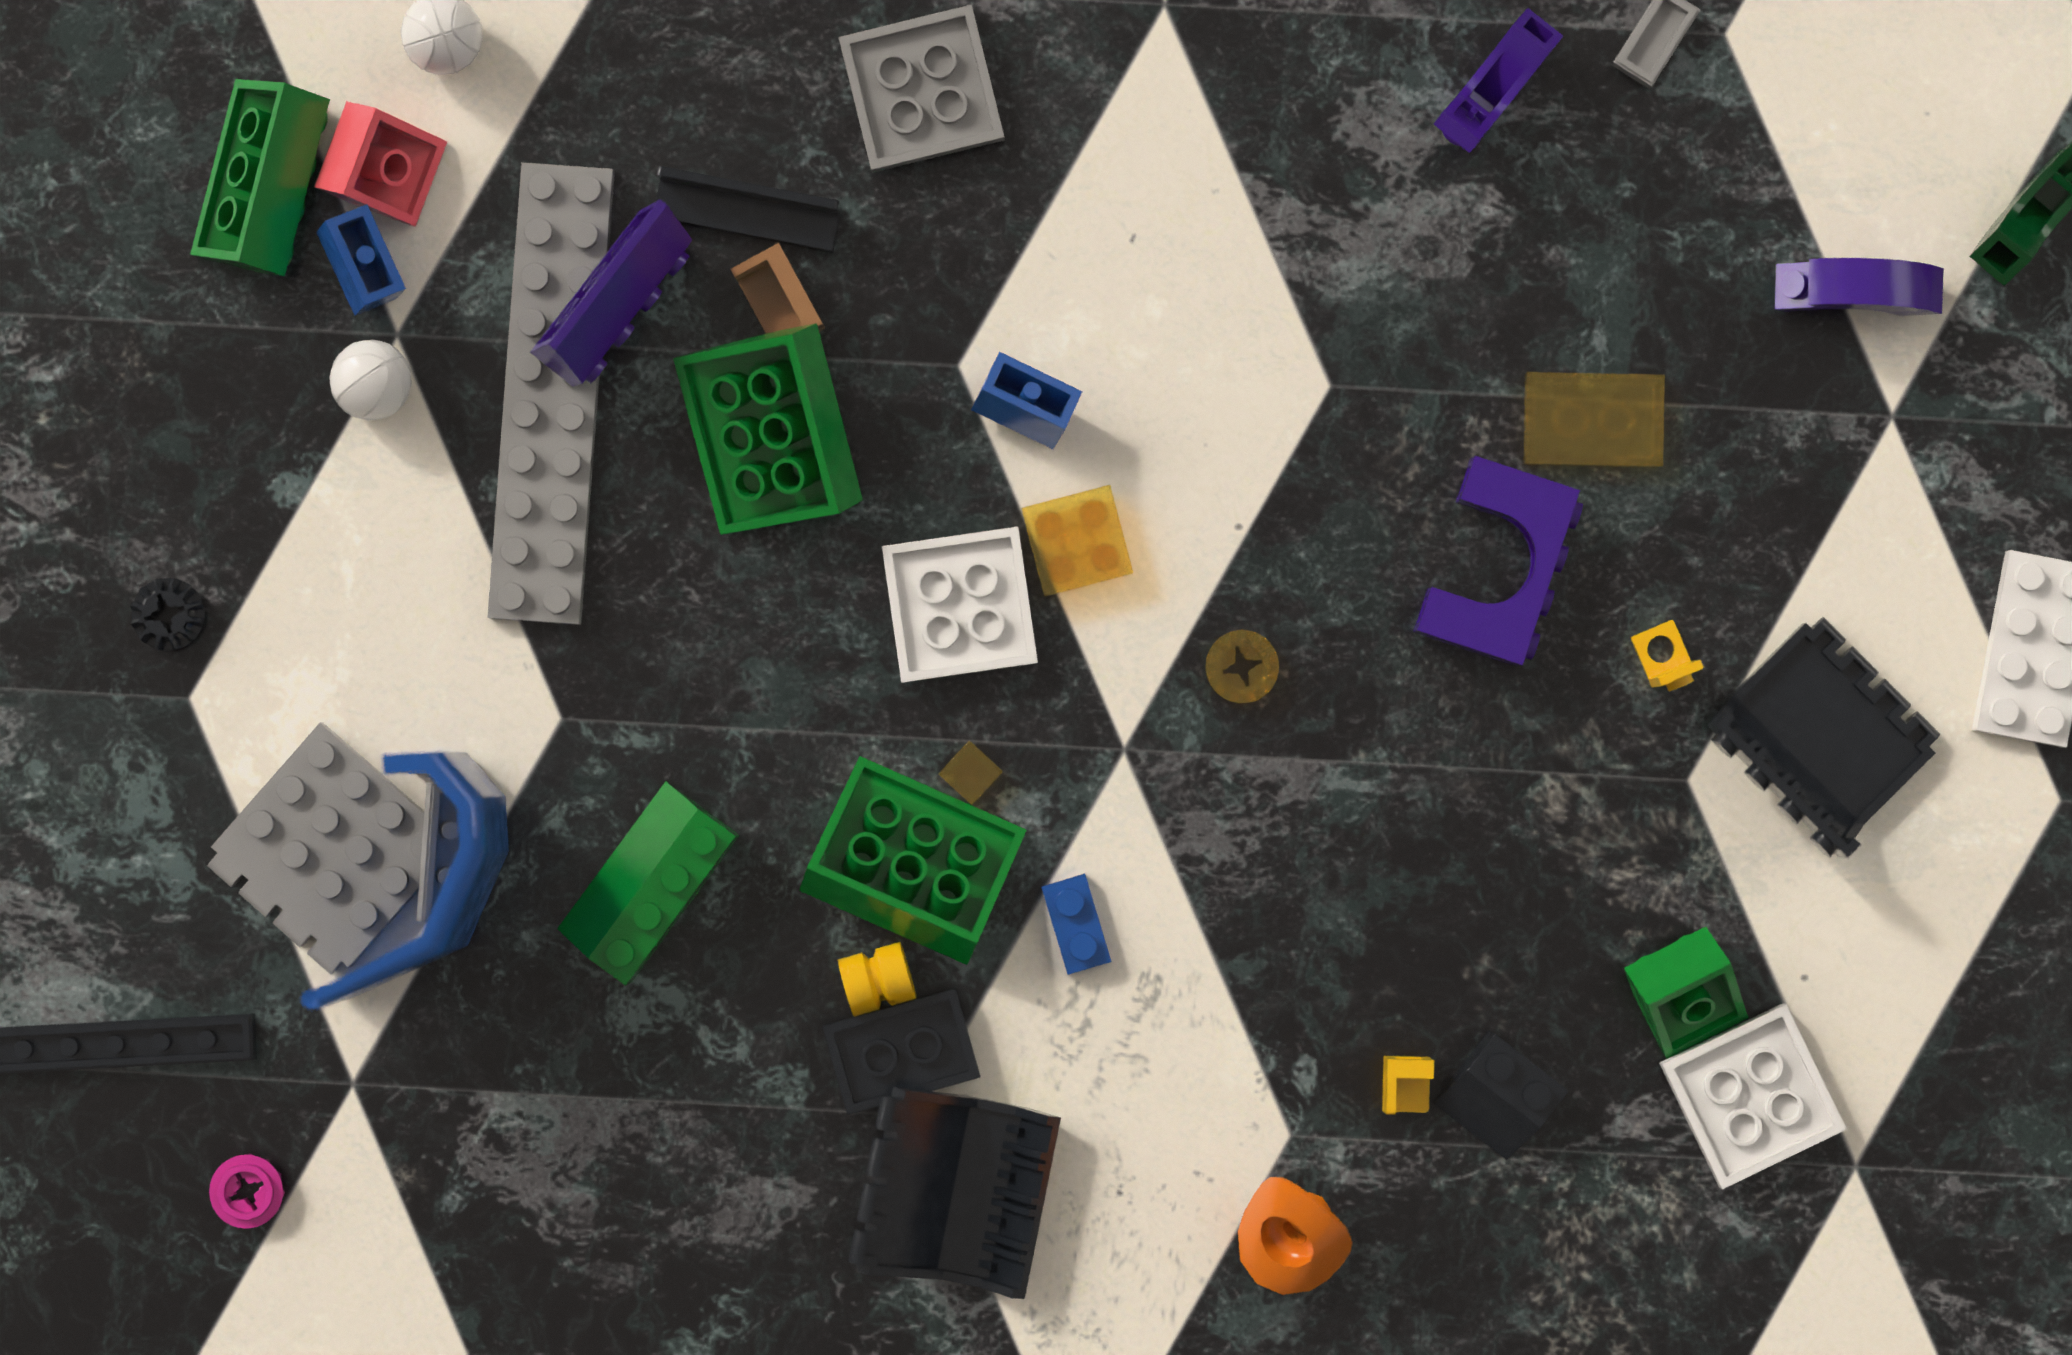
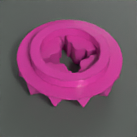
M252 1154L235 1156L221 1164L211 1179L209 1189L210 1201L216 1214L224 1222L238 1228H254L268 1222L279 1211L285 1194L281 1173L274 1168L268 1159ZM241 1177L242 1179L245 1178L248 1184L263 1182L264 1185L259 1187L260 1190L254 1194L256 1200L254 1203H251L248 1198L231 1200L230 1197L237 1194L236 1191L242 1188Z

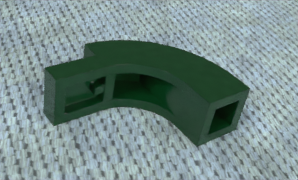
M2072 141L2063 150L2060 149L2028 182L1992 224L1969 256L2003 286L2034 258L2049 234L2072 209Z

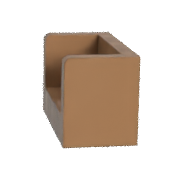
M779 243L731 269L766 334L817 323L819 332L825 329Z

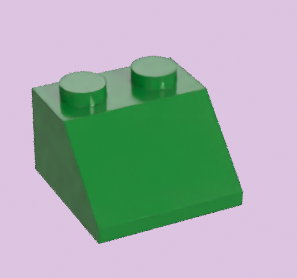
M1706 926L1692 934L1682 936L1676 942L1650 955L1643 956L1635 963L1624 968L1632 993L1666 1059L1748 1018L1732 965Z

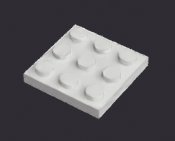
M1018 527L882 546L901 683L1038 663Z
M1782 1003L1659 1063L1721 1189L1847 1130L1787 1004Z

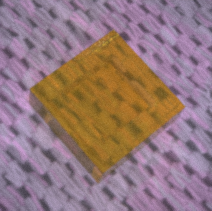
M969 740L940 771L939 775L973 805L1003 771Z

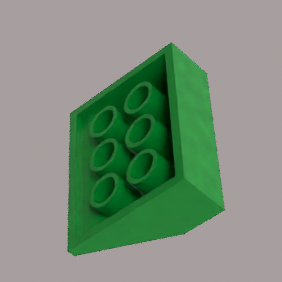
M817 323L779 330L673 358L720 535L840 514L863 501Z
M859 756L806 868L799 891L968 965L1027 830Z

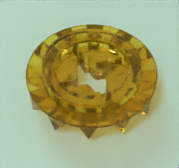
M1236 630L1223 635L1215 641L1206 657V676L1210 685L1218 695L1234 703H1250L1262 698L1272 689L1279 673V661L1274 647L1265 637L1253 631ZM1235 647L1239 648L1240 654L1243 653L1245 660L1253 659V661L1261 659L1262 664L1255 665V668L1249 670V679H1247L1249 686L1247 687L1239 674H1231L1230 672L1223 674L1224 669H1228L1230 665L1235 663Z

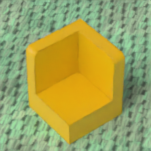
M1384 1056L1382 1111L1386 1115H1396V1112H1428L1430 1079H1434V1060L1432 1058Z

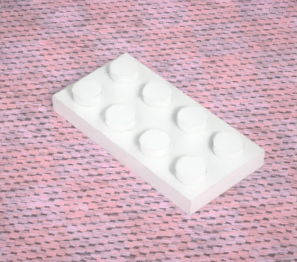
M2008 550L2005 551L1972 730L2056 747H2067L2072 721V562Z

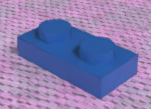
M1085 873L1041 886L1067 975L1112 962Z

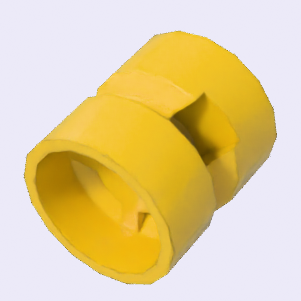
M901 942L876 948L872 958H868L864 953H859L838 959L845 993L854 1017L879 1010L881 1001L884 1000L893 1006L917 999Z

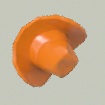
M1269 1177L1260 1185L1246 1207L1238 1229L1241 1263L1256 1284L1281 1295L1311 1291L1329 1280L1343 1265L1352 1247V1240L1347 1227L1331 1212V1208L1324 1198L1314 1193L1306 1192L1300 1186L1284 1177Z

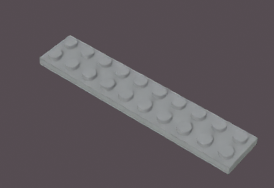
M521 162L487 618L581 625L599 376L591 384L585 380L582 384L572 387L532 355L530 351L609 250L615 174L613 169Z

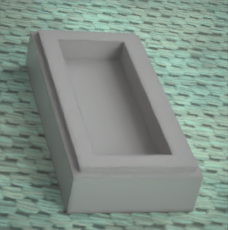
M1652 0L1611 66L1650 89L1695 20L1700 9L1686 0Z

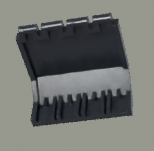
M1822 617L1812 627L1807 623H1802L1729 696L1707 726L1715 733L1711 738L1712 742L1729 758L1736 754L1748 766L1744 771L1745 775L1759 789L1765 791L1769 787L1781 799L1777 807L1786 817L1795 824L1802 820L1814 832L1810 840L1821 852L1828 857L1835 854L1837 857L1849 858L1861 846L1855 838L1864 824L1935 754L1929 746L1940 736V733L1918 711L1913 713L1904 722L1900 717L1910 708L1911 704L1886 679H1883L1872 689L1868 684L1879 672L1853 646L1839 656L1836 651L1845 643L1846 639Z
M893 1087L892 1096L882 1095L875 1128L884 1130V1136L873 1137L866 1174L874 1176L875 1180L874 1183H864L857 1221L866 1224L865 1229L854 1230L848 1262L857 1264L856 1271L867 1275L946 1280L980 1287L1012 1299H1025L1061 1117L1031 1108L967 1095Z

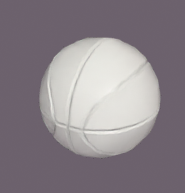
M418 0L405 13L406 16L403 18L401 27L402 45L410 60L422 70L425 69L426 72L436 75L454 74L469 66L478 55L483 39L480 19L473 7L464 0Z
M364 340L347 346L334 360L330 373L331 392L338 405L352 417L368 421L387 418L396 413L408 399L412 384L410 366L405 357L392 345L378 340Z

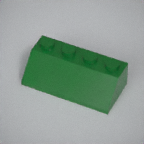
M235 79L190 255L258 273L285 276L287 266L293 258V242L297 226L305 211L304 199L309 180L316 168V153L320 137L327 125V110L330 99L284 82Z
M665 781L557 930L588 959L626 986L632 983L740 835Z

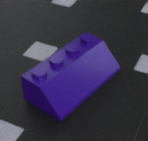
M659 199L639 210L530 351L532 355L572 387L582 384L585 380L591 384L600 375L608 363L602 357L612 344L619 348L627 340L635 328L630 323L639 309L647 312L662 293V290L657 286L668 273L673 277L688 260L690 255L685 252V249L692 242V238L667 204Z

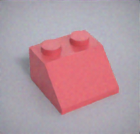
M346 101L314 187L359 207L367 204L370 211L416 227L447 141L377 108Z

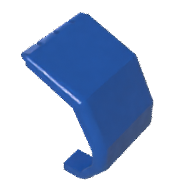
M423 752L383 755V774L427 773L458 809L459 849L421 936L330 984L320 986L318 989L305 991L301 1001L306 1008H323L354 998L468 946L509 852L506 796L467 753Z

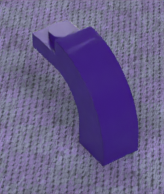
M1527 8L1433 125L1442 131L1444 137L1450 143L1461 146L1470 153L1541 66L1563 35Z
M1877 258L1809 259V262L1776 264L1775 310L1785 312L1822 309H1862L1882 311L1898 316L1942 314L1944 268L1920 262Z

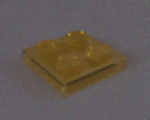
M1110 485L1021 508L1044 597L1133 574Z

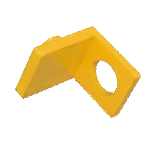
M1669 620L1631 637V641L1652 688L1666 685L1668 692L1694 682L1691 674L1704 668L1701 659L1690 660L1673 620ZM1656 636L1667 637L1674 647L1672 657L1664 663L1655 662L1648 654V644Z

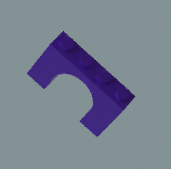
M1478 456L1472 457L1469 460L1456 503L1503 518L1521 532L1527 542L1530 553L1528 576L1523 586L1515 595L1500 603H1481L1430 587L1426 591L1413 633L1516 667L1522 666L1525 658L1532 660L1540 640V634L1534 632L1539 615L1547 616L1554 598L1555 591L1548 589L1553 572L1561 573L1568 555L1569 547L1562 545L1567 529L1575 530L1582 513L1583 503L1577 502L1580 490Z

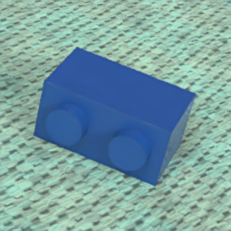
M367 204L324 221L316 232L354 316L396 300L406 289Z
M999 351L971 410L1054 449L1064 433L1083 391Z

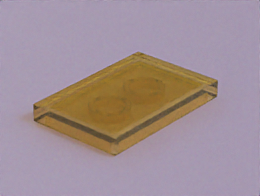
M1527 372L1525 374L1524 465L1662 467L1665 375Z

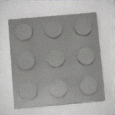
M972 4L839 37L872 173L1005 140Z

